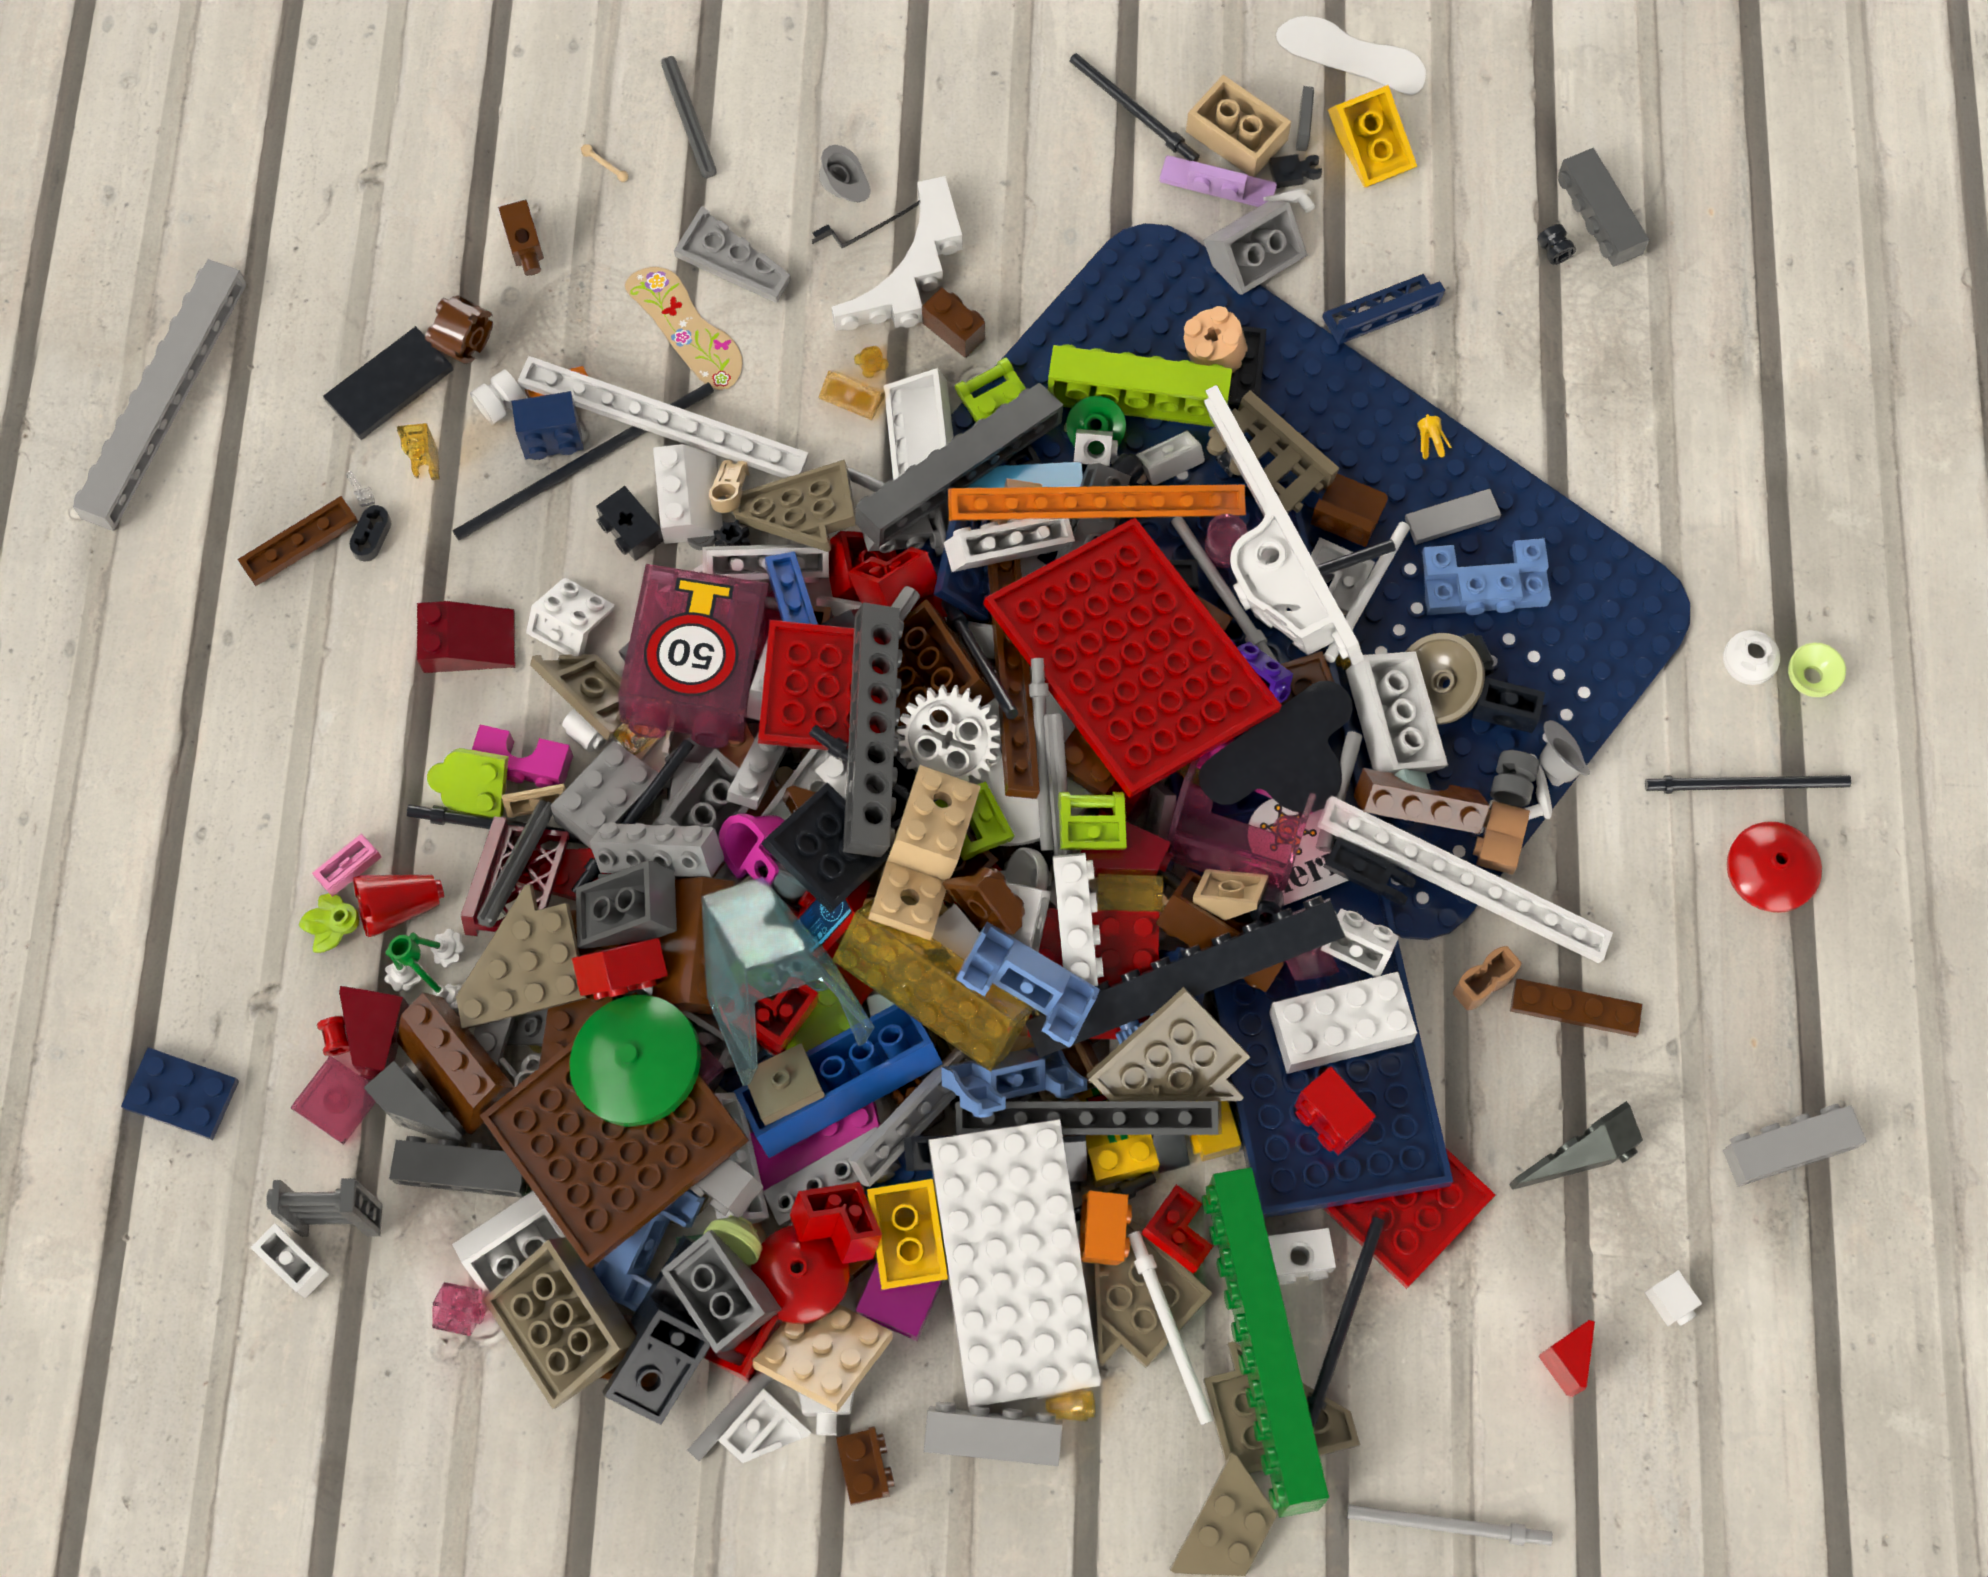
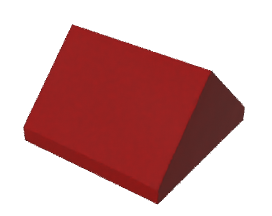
M776 1315L773 1316L732 1350L715 1353L710 1346L704 1359L748 1382L756 1371L753 1368L752 1360L778 1329L781 1322Z
M1586 1321L1538 1355L1567 1396L1574 1397L1587 1388L1595 1321Z

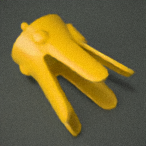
M1426 414V417L1417 424L1421 435L1423 459L1426 460L1429 456V438L1432 439L1438 455L1444 457L1445 450L1441 435L1448 447H1452L1441 429V419L1437 416Z

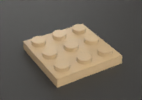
M839 1304L829 1315L812 1323L791 1324L782 1322L758 1355L752 1360L753 1368L838 1412L892 1341V1331Z

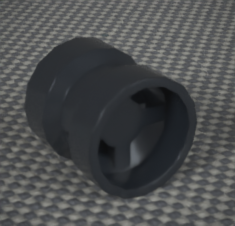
M1562 224L1548 227L1537 238L1541 248L1547 250L1546 256L1551 265L1565 262L1577 250L1573 242L1566 238L1567 232Z

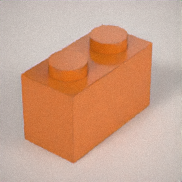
M1088 1191L1082 1196L1079 1235L1082 1262L1118 1265L1124 1262V1257H1128L1130 1238L1126 1237V1224H1130L1132 1218V1206L1128 1204V1195Z

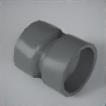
M1507 750L1501 752L1496 768L1498 775L1494 777L1490 791L1491 798L1499 803L1515 807L1528 806L1534 789L1531 782H1534L1537 777L1540 765L1539 760L1521 751Z

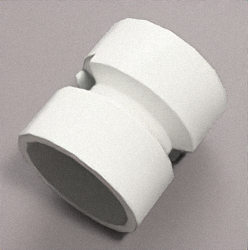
M505 369L490 379V385L483 383L470 392L475 405L492 425L506 416L507 409L512 410L511 401L526 398L519 384Z

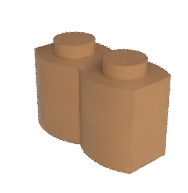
M1495 801L1492 802L1482 826L1485 828L1483 838L1477 836L1473 849V855L1478 856L1476 865L1514 874L1518 865L1530 810Z
M1508 946L1499 947L1486 957L1482 965H1477L1467 970L1457 983L1452 994L1467 1011L1476 1009L1488 999L1492 992L1507 986L1522 963Z

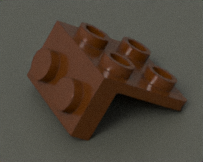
M1337 474L1334 482L1326 489L1322 499L1318 500L1311 524L1366 547L1384 510L1388 496L1379 490Z

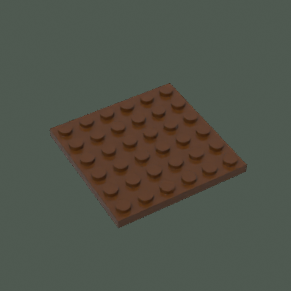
M572 1041L483 1112L480 1117L585 1265L591 1269L750 1140L700 1074H698L693 1089L683 1103L672 1113L656 1122L641 1126H620L599 1118L581 1102L574 1090L570 1076V1055L574 1041Z

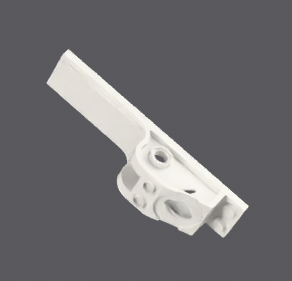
M1217 385L1206 390L1208 399L1204 400L1209 416L1264 515L1263 521L1256 528L1245 533L1237 540L1231 552V567L1238 582L1233 587L1245 611L1251 608L1256 618L1270 628L1274 626L1293 640L1292 644L1307 655L1335 642L1334 644L1342 659L1348 657L1352 665L1363 661L1364 658L1354 633Z

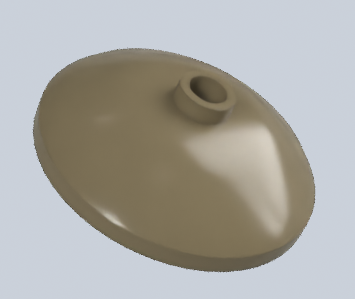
M1436 633L1417 640L1405 652L1416 651L1436 724H1447L1460 719L1474 707L1484 687L1485 671L1479 653L1468 641L1454 634ZM1450 679V685L1447 688H1443V682Z

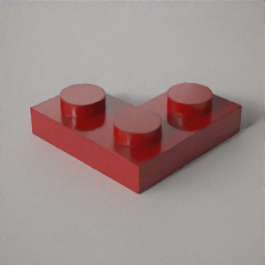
M1176 1184L1143 1229L1141 1235L1194 1274L1213 1248V1245L1188 1227V1224L1202 1206V1203Z

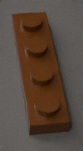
M340 496L237 560L256 587L357 525L359 521L343 497Z
M1516 978L1513 986L1510 1012L1636 1037L1639 1034L1643 1004Z

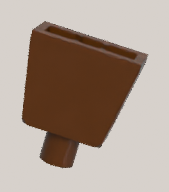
M527 199L498 207L516 266H522L526 276L540 273L541 266L539 261L544 259Z

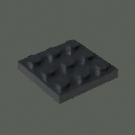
M827 782L769 834L761 844L831 913L887 860L891 847L887 849L882 857L843 852L846 800Z

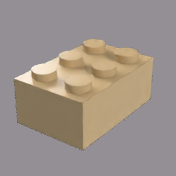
M1222 75L1188 112L1186 132L1247 175L1255 177L1270 161V158L1288 141L1291 121L1231 79Z

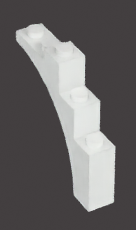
M945 176L917 182L918 201L920 200V219L914 241L908 253L894 272L874 289L854 300L832 306L835 331L842 329L853 330L860 325L869 323L880 324L891 318L895 328H909L922 322V303L918 291H931L939 286H943V271L938 255H951L962 250V232Z

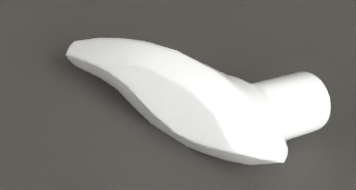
M1291 189L1279 194L1263 197V201L1299 202L1306 213L1315 208L1314 203L1309 197L1311 191L1307 189Z
M1540 763L1536 777L1538 804L1524 808L1530 810L1528 820L1540 816L1550 819L1552 815L1547 780Z

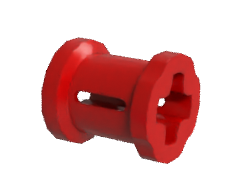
M343 1016L329 1017L317 1023L318 1030L322 1031L325 1044L322 1050L324 1056H337L350 1051Z

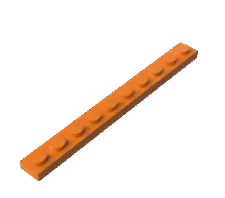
M1245 485L948 489L949 521L1246 515Z

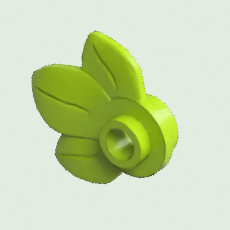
M327 893L319 896L318 908L311 909L302 916L299 927L305 932L315 935L313 952L323 953L338 946L343 934H350L355 931L360 919L358 911L354 906L344 903L337 894L332 897Z

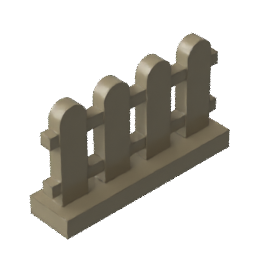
M1251 390L1242 397L1238 410L1234 408L1231 412L1243 434L1247 432L1253 437L1249 445L1256 458L1260 460L1268 451L1276 457L1263 470L1287 514L1292 510L1298 513L1303 508L1301 501L1312 491L1318 494L1323 488H1328L1334 482L1339 467ZM1215 427L1212 428L1208 434L1211 437L1207 445L1208 452L1214 456H1219L1225 451L1229 453ZM1232 458L1229 465L1230 471L1235 475H1241ZM1292 471L1298 478L1285 489L1278 482Z

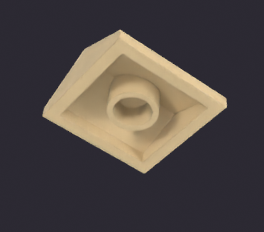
M1206 869L1193 895V903L1223 920L1256 910L1268 884L1269 875Z

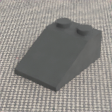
M647 860L577 887V948L587 949L639 942L677 931L675 871Z
M708 1230L661 1270L715 1353L736 1348L782 1310L764 1282L713 1230Z

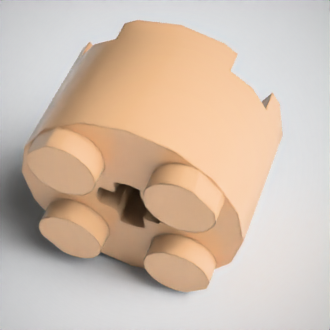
M1216 306L1213 309L1200 312L1186 322L1183 338L1190 361L1195 364L1208 366L1219 364L1225 368H1231L1232 373L1241 367V361L1248 347L1240 321L1233 313L1229 312L1225 307Z

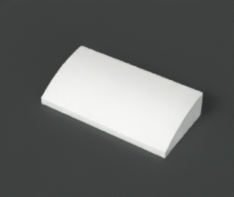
M938 368L884 385L893 481L904 474L911 465L919 464L932 451L940 450L954 438L947 379Z

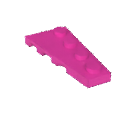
M875 1101L771 1158H768L754 1132L750 1133L761 1184L764 1186L762 1188L763 1191L875 1127L879 1128L881 1124Z

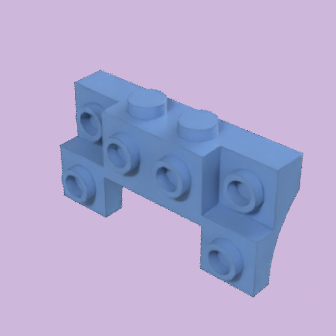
M1544 538L1514 541L1512 545L1514 563L1457 567L1454 545L1424 547L1422 556L1427 615L1464 612L1468 615H1478L1490 610L1507 613L1517 608L1548 606L1551 596L1547 578L1549 564Z
M989 922L985 924L979 933L971 952L965 959L956 977V980L963 983L968 989L976 991L983 996L986 995L993 983L1045 1014L1047 1018L1041 1031L1069 1048L1076 1040L1100 989Z
M1032 1047L941 1067L942 1086L954 1091L955 1095L960 1096V1107L972 1112L975 1117H990L993 1115V1112L1006 1109V1099L1012 1097L1026 1096L1030 1093L1047 1090L1054 1093L1057 1098L1066 1099L1074 1097V1093L1087 1090V1078L1081 1076L1071 1067L1062 1050L1039 1058L1036 1048Z
M689 1189L593 1266V1271L613 1301L636 1312L654 1283L653 1279L646 1276V1272L670 1220L684 1228H692L705 1200L703 1196L700 1198Z

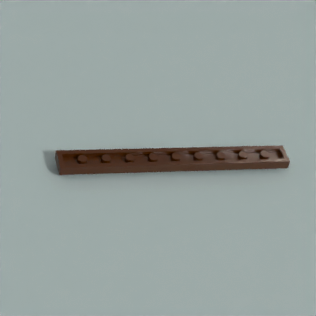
M1020 559L988 565L990 595L1022 578ZM992 616L996 675L1019 712L1015 719L1010 720L1006 717L998 703L1005 796L1037 799L1040 793L1033 703L1029 694V684H1031L1030 668L1027 661Z

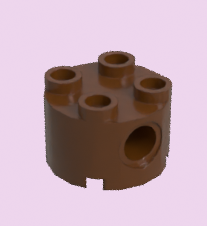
M459 295L453 296L449 300L442 298L436 307L437 316L434 323L425 334V340L430 342L433 348L464 364L471 363L476 359L471 355L475 351L481 353L490 337L493 321L488 318L493 315L488 310Z

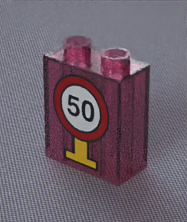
M646 564L618 693L620 723L629 724L628 727L631 732L646 738H661L665 736L666 730L691 734V739L695 743L709 748L725 747L728 745L729 740L744 742L748 720L746 714L749 693L758 667L768 614L769 583Z

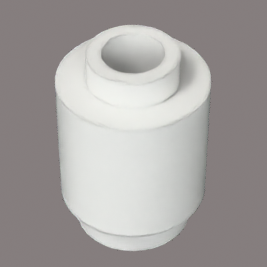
M575 709L565 717L562 726L566 729V734L588 752H592L595 749L599 751L608 742Z

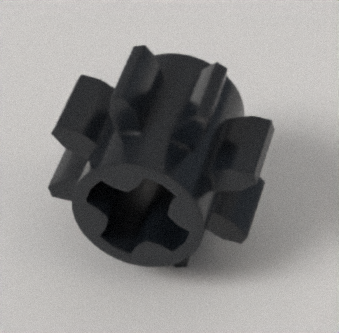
M737 519L734 523L722 521L723 526L721 529L714 530V537L718 540L714 543L715 546L751 545L750 540L747 538L750 535L749 528L744 527L741 529Z

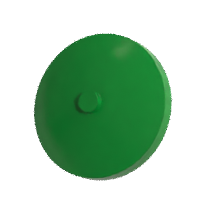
M632 995L616 999L592 1014L583 1024L575 1038L570 1055V1076L574 1090L581 1102L590 1111L609 1123L620 1126H641L656 1122L677 1109L693 1089L701 1063L699 1039L688 1018L673 1004L663 999L648 995Z

